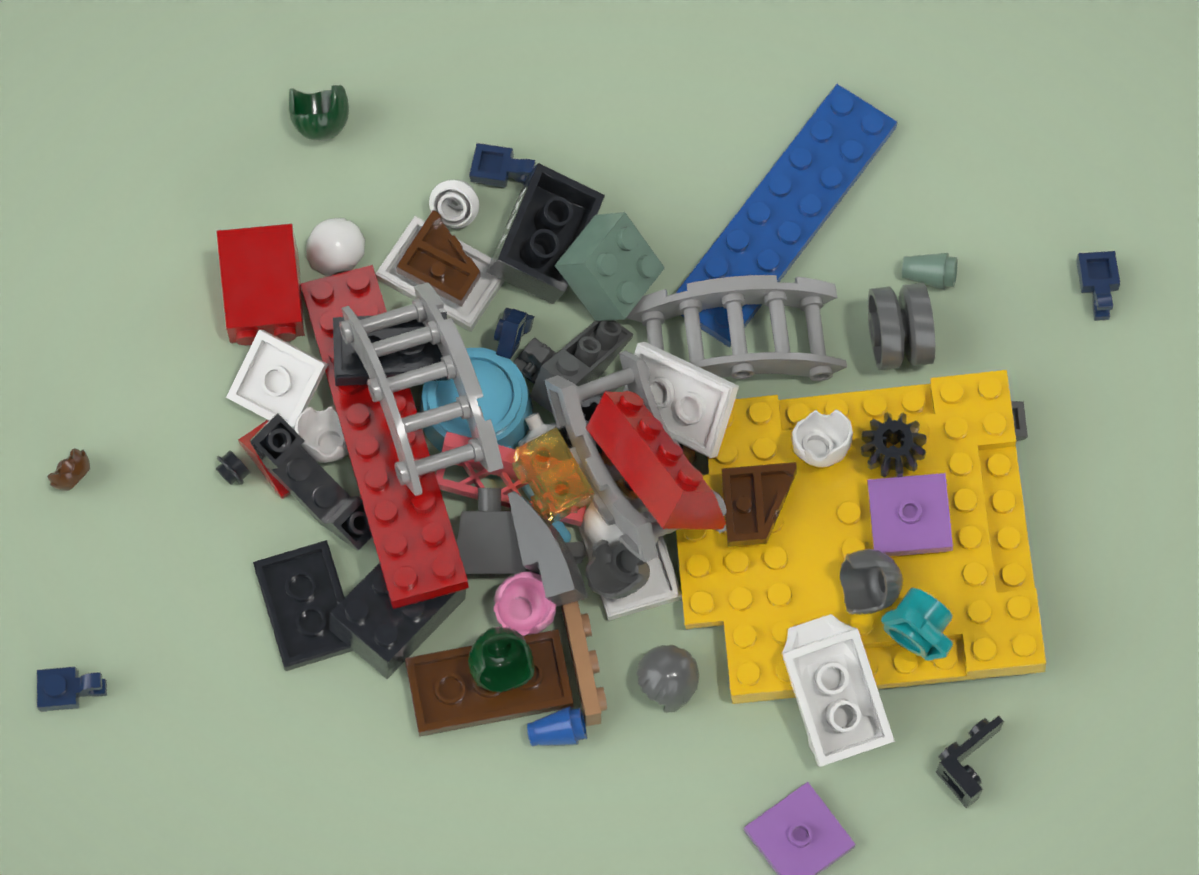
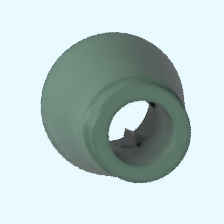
M949 253L916 255L912 257L904 256L902 278L919 283L924 282L926 285L945 290L946 286L954 287L957 277L958 259L957 257H949Z

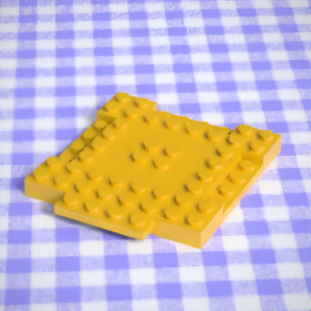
M1007 370L930 378L929 384L782 400L778 399V395L735 399L718 456L713 458L707 457L709 474L703 475V479L708 486L718 493L724 501L722 468L796 462L797 474L767 544L728 547L727 530L721 533L715 529L676 530L685 628L693 629L724 625L732 704L796 698L782 656L787 641L788 628L830 614L842 623L858 628L877 689L1045 672L1046 657L1037 590L1033 577ZM814 410L824 415H830L834 410H838L851 421L853 431L851 446L843 460L829 467L812 466L796 456L793 450L791 436L797 422L805 419ZM888 411L892 415V420L897 421L899 415L904 412L907 415L906 425L917 421L920 424L918 433L926 435V444L922 446L926 450V456L923 460H916L918 466L915 472L903 467V477L946 473L953 551L890 556L900 568L903 576V587L899 597L890 607L871 614H850L847 612L844 603L840 568L847 554L864 549H874L868 479L883 478L881 476V466L870 470L867 464L870 457L861 455V447L866 444L862 441L863 431L871 430L870 421L873 418L884 423V414ZM888 442V443H887V448H889V447L892 446L893 444H891L890 442ZM899 442L894 446H896L899 449L901 447V443ZM890 470L889 475L885 478L897 477L895 470ZM910 588L920 589L936 598L953 615L952 620L943 631V634L953 643L946 657L926 661L921 656L902 647L884 630L885 624L881 622L882 617L888 611L897 608Z

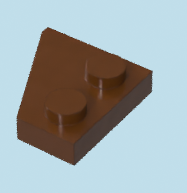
M432 210L396 266L398 274L419 285L428 282L438 295L461 307L481 277L480 270L471 257L465 254L455 235L452 236L442 222V217L435 210Z
M796 462L722 468L728 547L767 544L797 474Z

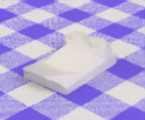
M832 614L788 628L787 641L782 656L808 734L809 747L814 753L817 765L821 767L894 742L858 628L842 623Z

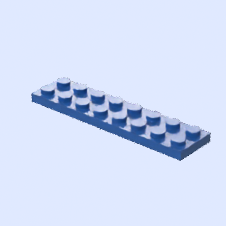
M836 84L676 293L687 291L688 283L734 276L776 275L777 282H780L895 131L898 122L844 87ZM745 304L742 306L744 328L763 304ZM716 307L702 310L699 313L701 329L730 348L731 339L727 309Z

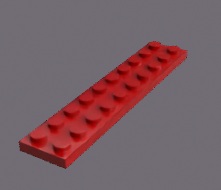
M373 265L300 283L321 359L329 364L325 370L393 609L469 588L435 471L419 476L423 494L415 496L406 484L401 485L395 471V463L399 462L380 401H373L368 384L335 386L333 318L343 317L341 308L349 306L356 316H374L387 312ZM410 387L393 392L401 418L417 414ZM419 429L406 433L414 461L429 457L430 454L423 430Z

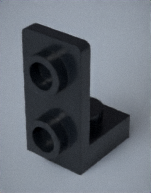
M999 715L991 722L987 718L982 719L968 732L971 738L961 746L954 742L938 756L941 762L938 765L936 774L966 809L979 799L983 789L980 786L982 782L978 774L969 765L963 767L961 762L1001 730L1004 720Z

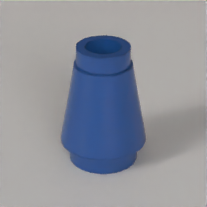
M569 706L534 722L527 723L531 746L578 745L579 740L587 739V730L581 708L571 709Z

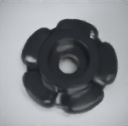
M230 450L222 458L219 455L217 456V460L221 463L215 468L230 485L235 481L243 484V479L251 472Z

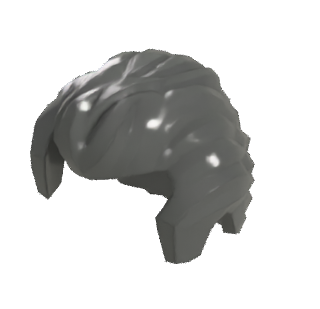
M600 540L592 547L593 554L591 560L586 565V577L588 586L594 593H598L606 598L620 599L637 592L647 583L650 576L649 565L647 562H643L636 557L622 542L615 547H610L608 541Z

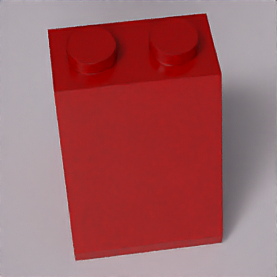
M281 224L216 231L226 330L230 343L244 346L252 345L259 330H264L285 342L292 341L296 337L305 336L299 254L293 225Z

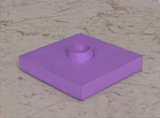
M946 473L868 479L874 550H879L888 556L953 551Z
M808 782L744 827L745 833L777 875H818L856 846Z

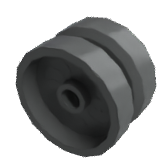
M925 283L902 285L899 292V300L890 286L869 289V334L878 369L900 368L904 352L912 366L933 364L936 348L935 329L930 297Z

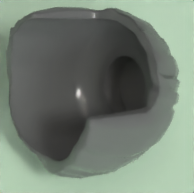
M864 549L847 554L840 568L844 603L847 612L850 614H871L890 607L899 597L903 587V576L900 568L890 556L879 550Z
M662 645L651 649L639 661L637 667L638 684L641 686L642 692L647 694L649 699L657 701L659 705L665 704V713L675 712L683 707L698 688L699 670L695 658L687 650L678 648L675 645Z

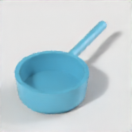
M466 348L484 396L477 399L484 420L491 419L498 445L515 449L518 446V442L526 436L529 430L525 418L533 414L532 399L530 398V392L521 371L510 359L496 355V351L486 348ZM453 379L424 383L420 412L456 402V397H459ZM461 417L423 428L429 441L440 452H442L446 432L472 438L467 419L463 420ZM527 484L521 487L531 502L543 497L537 486ZM547 518L560 533L563 540L570 542L571 534L564 523Z

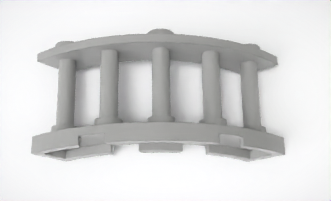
M749 275L692 282L687 284V291L668 295L667 290L664 289L643 296L626 317L641 322L643 326H646L648 344L664 351L661 324L664 323V320L684 315L689 363L721 378L732 376L735 379H745L754 374H787L809 377L813 381H825L832 378L833 373L847 368L846 360L826 356L820 309L823 307V304L836 299L837 292L835 284L822 280L796 277L795 283L777 282L776 275ZM745 304H765L769 307L775 352L748 353L742 306ZM784 306L801 308L802 311H805L811 354L790 352ZM724 307L727 309L733 355L705 359L699 313L704 309Z
M428 282L414 286L416 299L412 300V305L359 320L352 309L346 306L341 308L344 321L339 322L345 344L350 343L370 377L367 383L373 401H380L399 459V462L395 463L398 480L401 485L406 484L415 496L423 494L419 476L471 459L474 462L479 461L488 472L504 468L491 419L484 420L481 407H479L477 402L478 398L484 396L467 350L452 318L443 319L439 309L444 308V303ZM415 319L418 322H423L426 326L371 343L367 335L368 333ZM427 342H431L432 345H438L443 356L441 357V362L386 378L378 357ZM445 376L448 380L453 379L459 397H456V402L401 418L393 392ZM457 417H461L463 420L467 419L472 439L468 440L467 445L414 461L406 433Z
M625 350L619 352L623 370L580 386L559 375L546 379L545 384L558 428L566 427L573 445L572 448L567 449L568 455L591 501L608 526L616 524L624 534L620 536V541L640 560L647 562L658 557L655 544L658 541V537L678 529H663L657 521L652 523L641 514L648 511V509L639 497L630 500L623 495L615 481L624 477L614 465L609 467V465L604 464L596 448L597 442L586 429L587 424L581 409L584 400L603 394L605 391H611L627 385L629 391L638 394L643 399L644 405L662 423L663 429L672 439L650 388V371L646 362ZM672 439V440L674 441V443H676V444L679 445V443L677 442V440ZM713 491L720 506V509L722 511L723 516H725V503L722 497L718 493ZM726 525L724 526L723 529H715V530L718 531L719 533H721V532H723V531H726Z

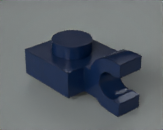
M477 143L469 173L470 182L507 187L508 179L513 178L515 181L524 184L527 175L533 170L536 162L531 159H514L513 148Z
M1115 251L1078 253L1076 263L1081 293L1093 294L1094 321L1109 320V310L1113 309L1110 291H1118L1120 287Z
M506 307L503 318L499 320L494 334V340L499 342L496 355L511 359L520 346L523 334L531 331L535 316Z
M76 667L37 670V708L40 712L79 708V697L107 696V680L102 679L101 672L87 673L79 677V671Z

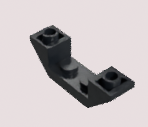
M278 413L275 414L250 440L253 448L267 470L321 525L357 551L360 550L372 537L362 499L359 496L351 497L301 446L305 440Z

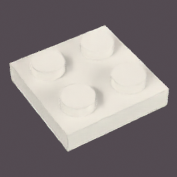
M259 330L226 398L268 420L278 413L295 430L296 419L307 409L329 364L264 330Z

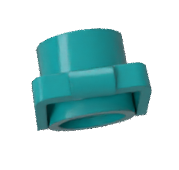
M910 588L897 608L885 613L881 619V622L885 624L884 630L894 641L908 651L921 656L926 661L946 657L953 645L952 641L943 634L953 615L936 598L920 589Z

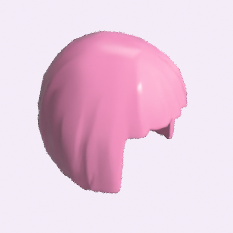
M519 572L505 579L497 588L494 596L495 605L493 610L496 613L495 616L498 623L502 627L511 628L525 636L537 634L545 630L554 620L557 605L546 599L540 574Z

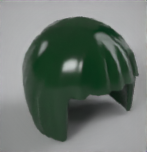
M332 85L331 90L312 94L299 92L293 88L290 89L289 114L296 130L311 140H326L337 136L345 127L349 115V103L345 88L342 85Z
M491 627L475 640L469 653L468 666L476 685L489 691L504 692L519 688L533 678L535 665L532 651L524 637L511 628Z

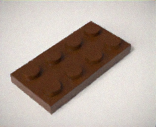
M559 629L523 636L533 655L535 665L533 678L519 688L504 692H492L476 685L468 666V657L472 646L405 658L419 737L562 710L569 706L571 708L574 707Z

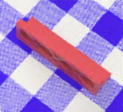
M446 432L442 452L467 445L468 440L472 438ZM498 445L504 467L502 469L488 472L479 461L474 462L471 459L455 464L463 467L469 475L468 478L460 482L443 479L446 468L436 471L440 490L477 500L478 488H485L480 480L490 474L500 476L506 485L505 488L501 489V506L511 508L508 493L515 491L520 494L517 489L527 484L537 486L543 497L531 503L546 518L582 526L589 495L578 477L573 464ZM563 494L580 497L577 513L562 510L555 499Z

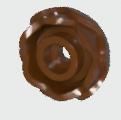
M76 448L72 449L70 456L57 464L55 473H50L47 476L51 482L49 485L58 490H71L90 470V461L86 452L83 449L81 451Z

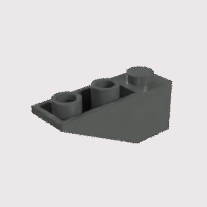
M614 320L594 321L541 366L530 398L553 414L545 384L546 379L559 375L577 386L598 379L618 356L619 352L628 344L634 334Z

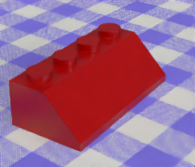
M605 391L586 429L663 529H723L726 521L714 492L703 479L701 472L694 468L683 454L682 448L674 443L663 429L662 423L644 405L643 399L631 391Z

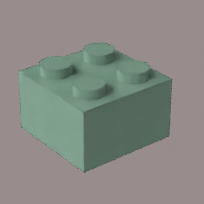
M625 212L595 215L555 265L595 321L626 319L665 269Z

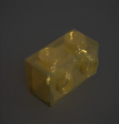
M557 427L516 448L514 454L515 462L512 463V468L522 484L528 482L535 494L531 496L534 507L542 517L547 515L551 524L592 502L595 493Z

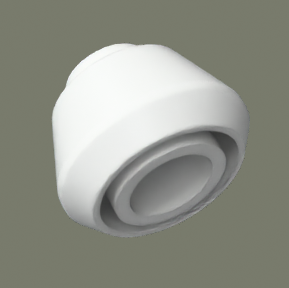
M447 180L441 182L433 189L429 198V207L431 212L435 210L440 214L442 222L446 227L463 228L475 220L479 211V200L474 189L467 182Z

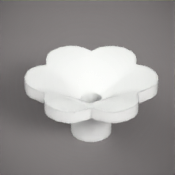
M533 413L525 418L530 431L518 442L519 447L532 445L556 433L560 428H558L557 423L544 424L539 413Z

